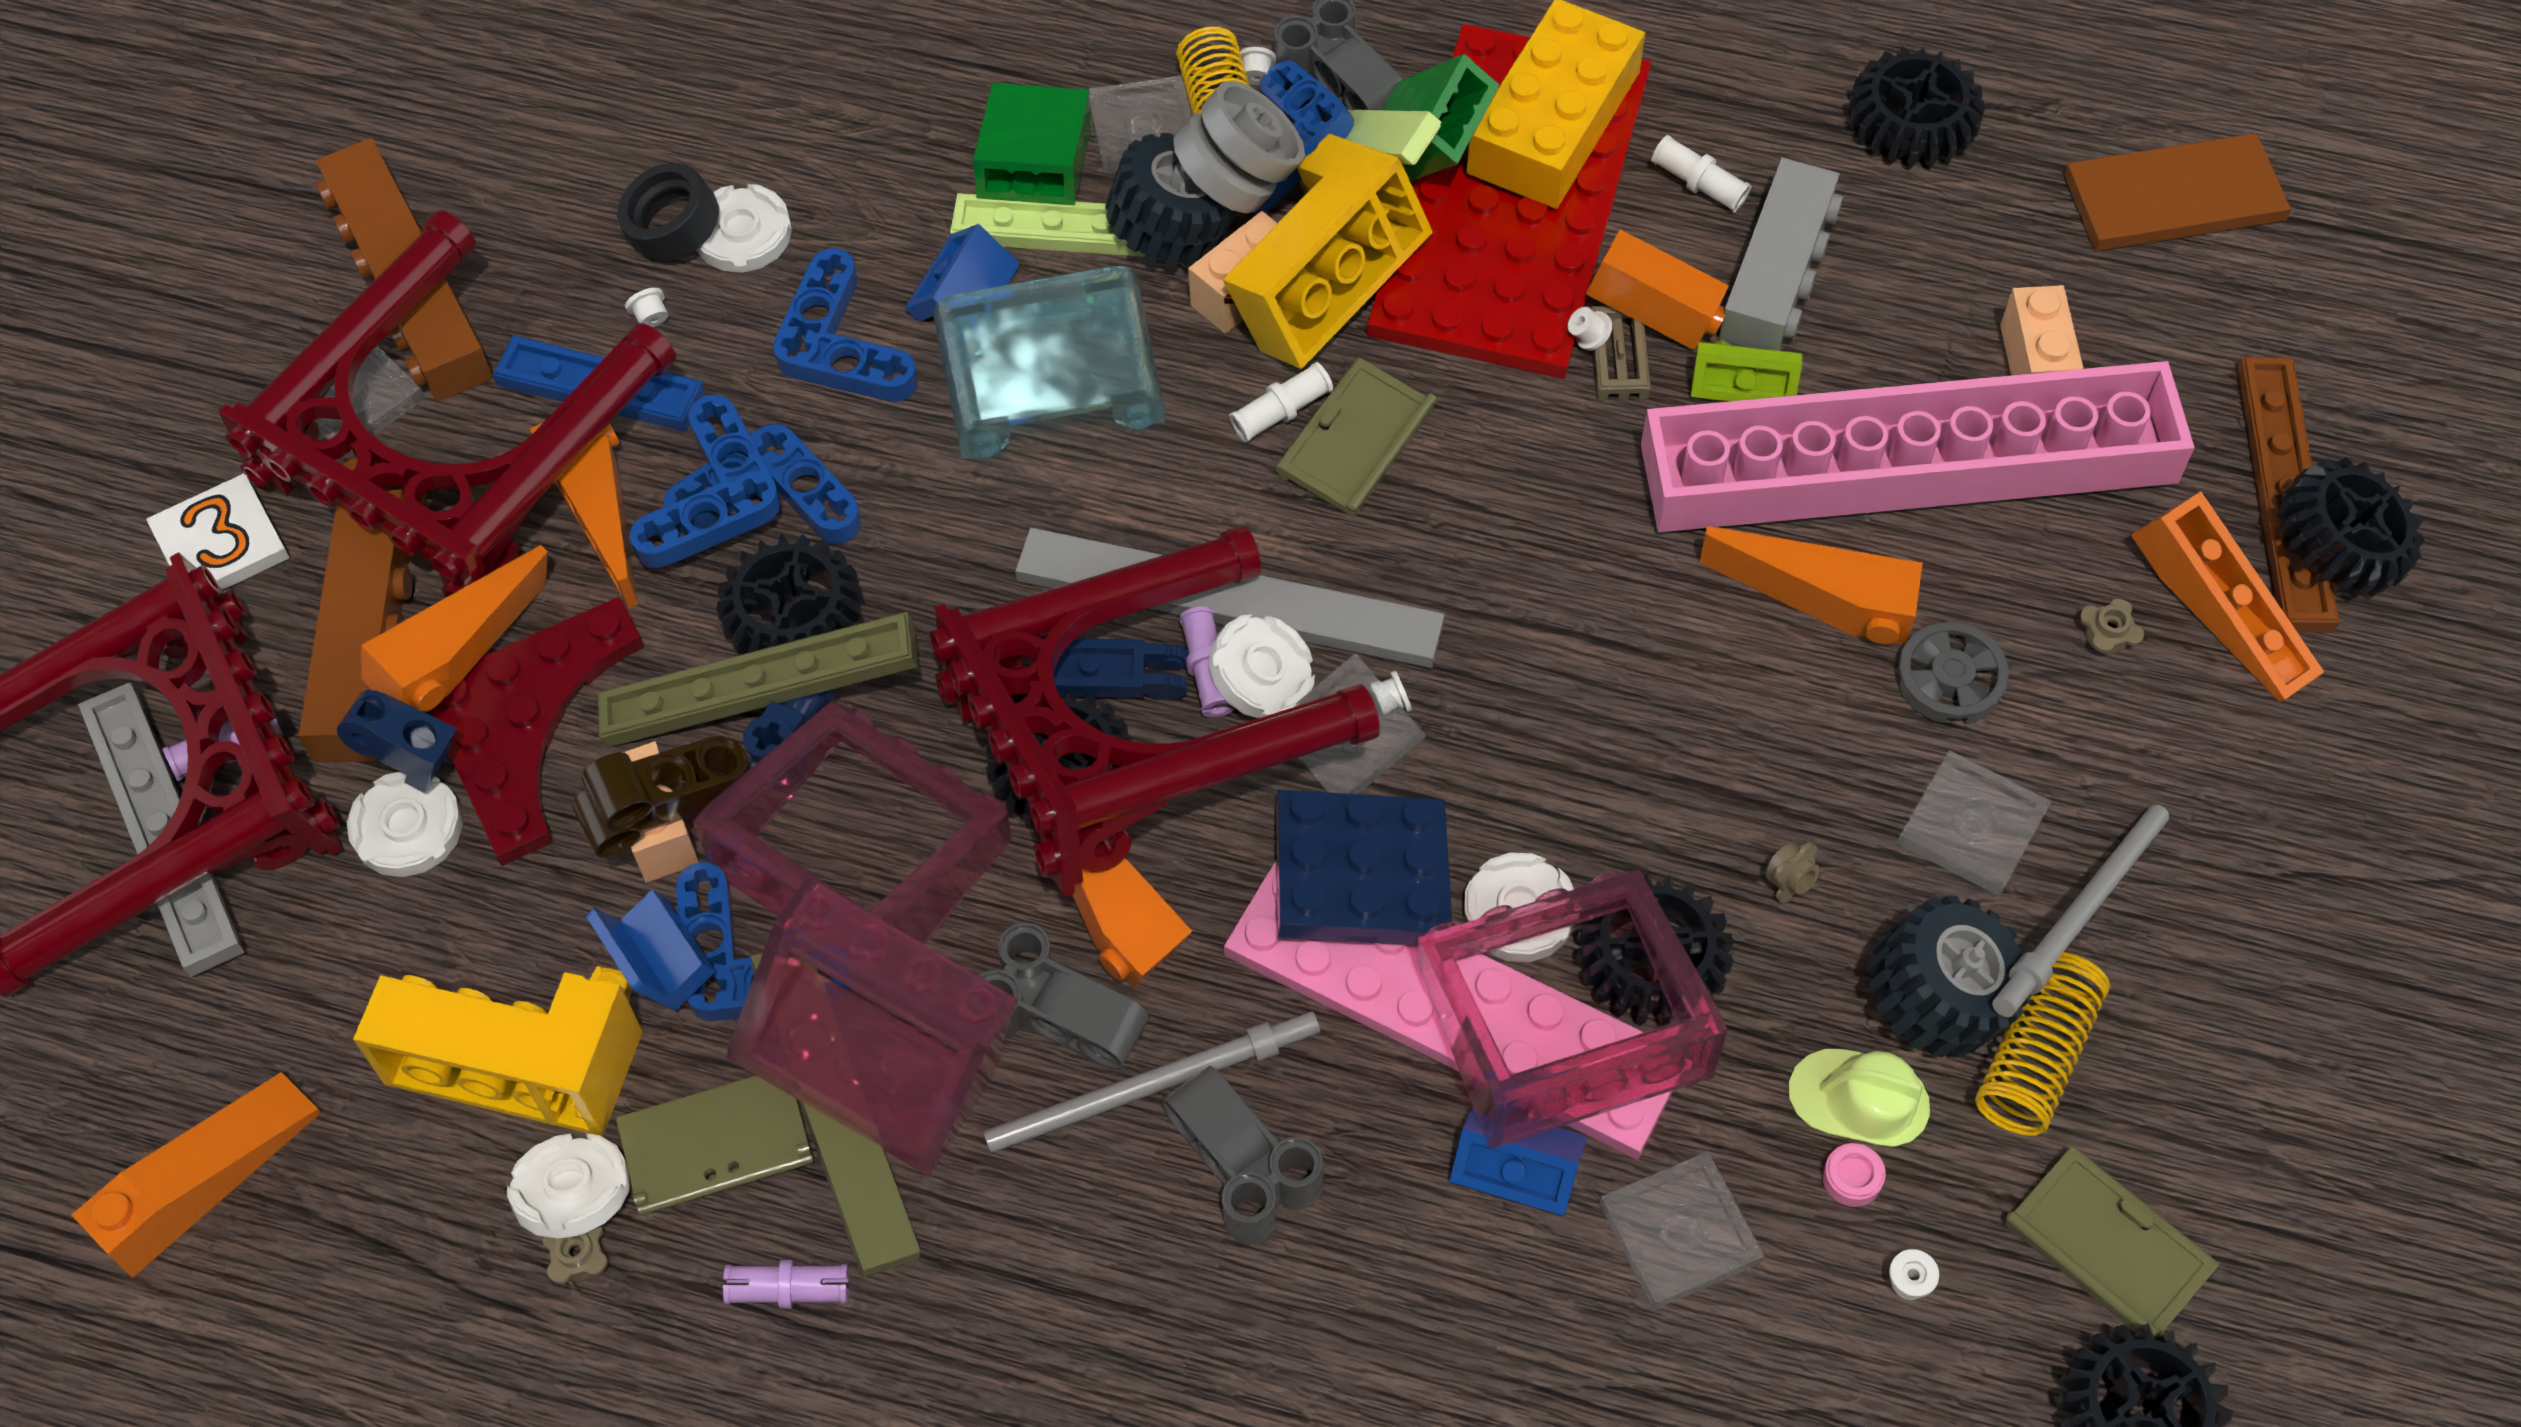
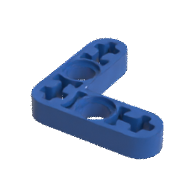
M1291 60L1281 61L1268 69L1267 74L1263 75L1260 82L1261 91L1293 123L1303 141L1305 157L1311 154L1329 133L1344 139L1349 135L1354 125V118L1338 97L1298 64ZM1290 85L1291 87L1286 91L1284 88ZM1310 99H1312V100L1310 101V103H1308L1306 106H1304L1303 108H1301L1307 101H1309ZM1327 116L1330 120L1325 123L1322 120ZM1297 168L1285 181L1276 182L1277 187L1256 212L1246 214L1256 216L1261 211L1266 213L1302 180Z
M837 248L820 251L810 261L775 337L773 349L779 370L790 378L885 401L897 402L907 399L913 395L918 385L914 359L908 353L899 349L835 334L855 291L858 278L853 257L848 252ZM832 274H833V276H832V278H831V281H830V283H829V286H830V291H829V290H827V282H826L825 275H832ZM820 305L829 309L828 314L819 320H808L802 316L805 310L811 306ZM802 334L803 336H805L804 342L807 352L800 351L796 357H790L789 353L796 354L799 351L801 344L803 342L801 337ZM844 356H852L859 360L857 367L847 372H839L832 365L837 359ZM870 364H874L875 368L870 367ZM895 371H902L903 375L896 374L893 380H886L885 376L892 377Z
M703 396L693 403L688 414L694 438L718 485L649 513L634 523L629 535L636 558L645 566L661 568L764 525L774 519L779 512L780 500L775 482L735 406L724 396ZM716 416L722 422L725 434L717 438L711 423L707 421L710 417ZM741 451L748 455V459L740 467L726 468L720 464L721 459L729 452ZM756 493L763 501L753 504L750 499H747V496ZM729 502H731L733 510L736 511V514L729 516L726 506ZM703 511H714L720 515L716 524L709 528H697L691 523L692 519ZM682 524L685 536H679L675 525ZM658 535L664 543L654 547L648 538Z
M770 424L750 434L775 482L777 492L818 537L824 539L825 542L839 544L852 540L859 533L861 516L855 498L792 430L783 425ZM773 446L777 450L783 449L784 452L776 455L772 451L766 453V449ZM741 451L729 452L721 459L720 464L726 468L740 467L746 462L748 455ZM708 463L674 484L665 494L664 507L699 493L707 487L711 488L718 485ZM803 475H812L820 480L818 485L808 492H798L791 488L792 483ZM750 494L747 496V499H752L757 494ZM826 500L830 509L836 515L842 516L845 514L846 518L843 521L838 522L835 518H827L823 505ZM731 502L727 503L728 513L734 511ZM703 511L692 519L691 524L697 528L705 529L716 523L720 515L714 511ZM681 523L675 525L678 532L684 533Z
M698 862L689 865L681 872L677 879L678 916L694 939L705 930H716L723 935V942L720 947L715 951L704 953L716 971L714 976L721 991L717 992L716 1001L706 1003L702 995L707 992L706 980L687 999L690 1010L697 1018L704 1021H722L768 1014L762 996L753 990L756 979L750 966L751 957L737 959L732 896L725 873L719 866L710 862ZM709 881L712 887L708 892L711 912L702 913L695 892L699 891V883ZM833 947L810 948L819 976L821 975V967L826 965L832 966L834 973H836L832 975V984L823 985L829 1003L832 1004L842 1000L850 992L854 978L847 956L842 951Z

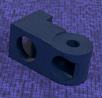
M365 690L359 694L337 726V734L341 741L355 752L377 757L376 760L406 774L404 783L425 793L448 757L458 728L385 693L376 690Z

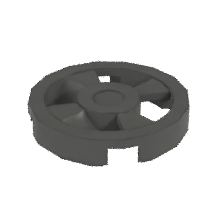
M1951 621L1929 624L1912 634L1903 647L1898 661V671L1901 677L1899 687L1903 697L1915 711L1936 722L1945 723L1947 717L1954 719L1966 718L1965 724L1977 722L1995 710L2007 689L2009 667L2003 650L1990 635L1972 625ZM1948 634L1959 635L1963 645L1966 646L1963 652L1951 649ZM1910 662L1930 670H1911ZM1997 670V682L1992 692L1972 684L1976 671ZM1942 696L1948 698L1958 697L1959 706L1946 705L1939 701Z

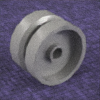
M1236 81L1222 82L1208 97L1201 107L1202 112L1194 113L1173 138L1174 150L1182 168L1199 188L1213 200L1230 210L1246 214L1256 212L1277 187L1276 182L1285 181L1301 164L1305 157L1303 141L1295 126L1272 101L1248 85Z

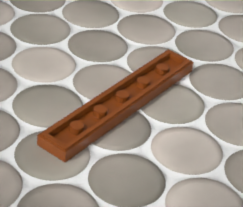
M2241 357L2237 371L2274 599L2297 632H2335L2340 621L2335 593L2330 582L2323 581L2316 584V576L2309 568L2300 569L2302 560L2299 556L2286 552L2291 541L2278 533L2283 525V522L2276 515L2282 504L2280 498L2285 494L2286 488L2294 482V479L2304 469L2312 467L2294 358Z

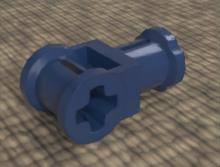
M832 690L785 701L780 704L771 701L762 716L753 720L746 727L743 734V743L748 754L752 757L751 769L757 780L766 785L777 786L791 781L798 774L801 767L800 758L812 742L809 729L822 709L830 708L835 701V694Z

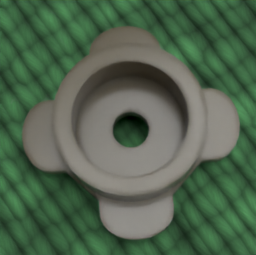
M2114 599L2110 605L2098 608L2089 605L2082 610L2080 621L2083 625L2087 626L2086 638L2094 649L2105 654H2115L2124 650L2127 645L2137 646L2142 642L2144 630L2135 624L2131 616V604L2123 599ZM2107 623H2114L2117 628L2110 627Z
M1812 842L1804 844L1801 848L1794 843H1789L1779 849L1771 859L1766 877L1779 888L1776 899L1781 903L1789 902L1795 893L1798 895L1806 893L1815 884L1819 875V866L1815 864V855L1818 847Z
M599 1226L583 1235L560 1239L543 1236V1245L549 1250L551 1264L547 1268V1275L554 1283L565 1284L569 1280L583 1281L592 1276H598L605 1270L608 1260L605 1254H603L599 1239L603 1234L602 1227ZM573 1247H580L578 1255H570V1250Z

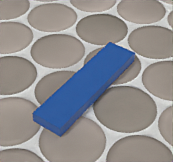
M513 335L493 373V378L497 386L563 402L605 357ZM664 372L661 376H653L621 410L618 416L687 432L690 425L688 417L690 407L695 401L703 397L705 393L703 382Z

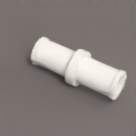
M1666 135L1660 141L1651 158L1653 164L1661 166L1687 182L1686 188L1693 193L1701 191L1727 206L1734 213L1744 204L1752 188L1751 184L1743 182L1717 166L1716 159L1712 156L1705 154L1702 157L1673 140L1669 135Z
M1316 362L1308 369L1282 384L1274 382L1267 386L1264 395L1240 410L1230 413V422L1237 435L1244 442H1248L1252 437L1283 420L1288 423L1296 418L1299 409L1333 390L1332 381L1322 365Z

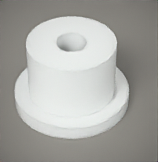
M1263 47L1244 48L1240 53L1250 85H1260L1263 75L1267 74L1268 69L1276 64V55L1273 51Z
M660 288L642 290L630 297L625 304L627 312L635 315L638 323L649 325L652 328L660 325L668 318V312L662 302L665 295Z
M1581 307L1571 315L1568 322V330L1576 337L1580 347L1587 351H1592L1601 347L1609 338L1612 331V320L1604 312H1594L1588 307Z
M1396 670L1390 672L1392 678L1372 686L1385 716L1403 708L1406 709L1407 713L1413 711Z
M1909 1249L1900 1252L1893 1259L1889 1269V1276L1892 1287L1897 1295L1907 1300H1916L1929 1295L1935 1289L1939 1281V1269L1934 1259L1927 1253L1916 1249Z

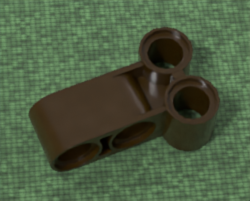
M724 736L709 737L635 761H631L626 753L609 754L599 758L584 769L581 774V780L586 790L575 797L572 802V809L595 854L598 857L614 856L634 846L642 838L643 832L722 807L729 803L734 797L746 769L747 756L745 750L738 742ZM712 768L719 770L724 775L721 776L714 774L708 769ZM656 785L667 786L674 792L663 791Z

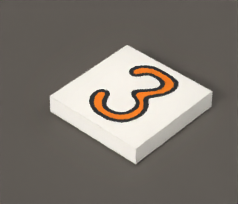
M244 473L146 519L169 566L172 565L169 557L179 552L196 568L200 565L207 567L221 590L290 558Z

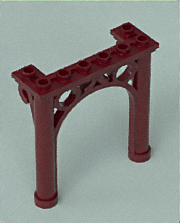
M438 210L422 225L423 233L246 407L239 402L233 408L225 404L218 412L228 431L225 437L228 443L239 453L243 462L240 468L254 484L262 488L270 485L287 496L294 489L290 481L295 479L305 485L308 491L322 504L331 506L335 503L346 510L349 516L365 530L372 531L376 528L386 534L390 541L403 553L409 556L417 553L429 560L442 580L444 586L441 590L445 597H448L518 558L519 544L511 538L537 500L653 376H661L675 362L676 353L668 340L657 330L643 323L636 324L529 438L517 447L494 458L466 464H440L411 458L387 447L369 433L356 416L353 404L354 383L359 368L369 353L476 247L473 235L460 220L446 211ZM334 384L335 398H324ZM319 418L337 419L342 421V426L338 434L331 439L317 441L319 427L313 420ZM351 449L354 456L358 459L354 471L335 461L348 454ZM493 483L475 502L470 487ZM388 485L405 487L403 495L405 502L382 488ZM456 487L460 493L458 503L450 510L443 512L429 510L425 505L420 504L423 495L436 488Z
M1246 526L1223 531L1219 539L962 616L958 608L948 610L945 603L934 606L937 629L930 631V639L935 656L942 663L943 671L936 673V683L944 704L953 703L963 722L973 720L978 729L986 727L989 744L995 760L998 764L1007 763L1010 781L1018 799L1027 798L1029 801L1032 821L1038 834L1041 836V843L1034 845L1038 867L1045 878L1051 876L1054 878L1064 897L1075 894L1074 885L1083 882L1082 868L1092 872H1099L1110 869L1120 863L1128 854L1132 843L1125 828L1166 806L1168 800L1342 743L1350 742L1352 745H1358L1376 739L1380 734V722L1375 703L1369 691L1362 684L1338 690L1333 695L1196 739L1164 744L1134 742L1106 734L1074 714L1060 697L1054 683L1057 663L1070 643L1088 629L1111 619L1232 582L1241 583L1259 577L1261 574L1260 554L1255 539ZM1025 656L1035 662L1026 668L1021 658ZM1028 693L1022 701L1016 704L1011 698L1013 694ZM1033 733H1043L1049 736L1044 741L1042 748ZM1074 752L1084 753L1097 758L1091 766L1083 769H1069L1062 766L1058 761L1060 757ZM1113 764L1121 766V767L1112 769V765H1113Z
M179 552L169 557L172 565L164 569L167 579L0 674V732L82 685L104 679H130L156 688L170 701L180 718L185 733L188 754L186 780L178 806L161 834L147 848L129 861L0 935V995L4 997H9L28 986L33 975L203 876L210 875L252 858L255 867L259 869H278L298 860L308 847L319 855L326 850L332 855L343 850L334 830L340 826L335 811L324 798L315 800L301 779L297 776L294 777L289 766L295 762L293 752L279 733L274 732L270 721L276 718L274 709L260 690L255 689L251 680L257 676L255 666L248 655L240 647L237 648L235 641L241 645L250 640L241 619L247 616L242 602L231 589L222 591L207 567L200 565L196 568ZM162 650L169 657L186 658L184 663L177 669L171 671L159 670ZM138 653L137 660L126 659V657ZM208 670L215 690L209 692L196 691L191 686L201 679L205 671ZM227 719L231 723L239 744L232 741H219L221 727ZM237 760L242 771V778L238 787L232 793L225 796L210 794L211 783L217 769L225 762ZM205 807L219 813L217 816L196 827Z

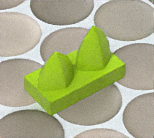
M1724 339L1713 343L1698 342L1691 385V397L1722 401H1741L1797 395L1802 369V353L1732 346Z

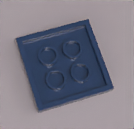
M1278 789L1276 800L1278 938L1450 947L1453 936L1445 799Z

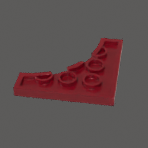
M620 596L483 656L451 693L444 697L435 708L429 710L433 717L458 728L449 755L501 866L553 843L543 809L540 772L544 750L549 749L554 734L565 715L563 708L582 684L589 686L607 669L625 657L644 648L641 637Z

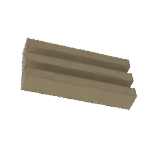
M1591 306V310L1594 312H1604L1612 320L1611 332L1616 379L1609 380L1605 343L1593 350L1597 399L1608 400L1609 394H1618V400H1628L1631 393H1638L1639 399H1649L1651 386L1644 324L1610 306ZM1622 318L1631 319L1637 379H1628Z

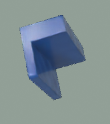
M980 224L950 234L905 309L918 321L942 314L967 338L977 336L1018 269L1019 263Z
M653 889L621 920L595 907L586 915V918L631 988L674 1011L716 972L666 896Z
M1473 1104L1462 1130L1449 1182L1565 1216L1587 1137L1583 1134L1495 1108Z

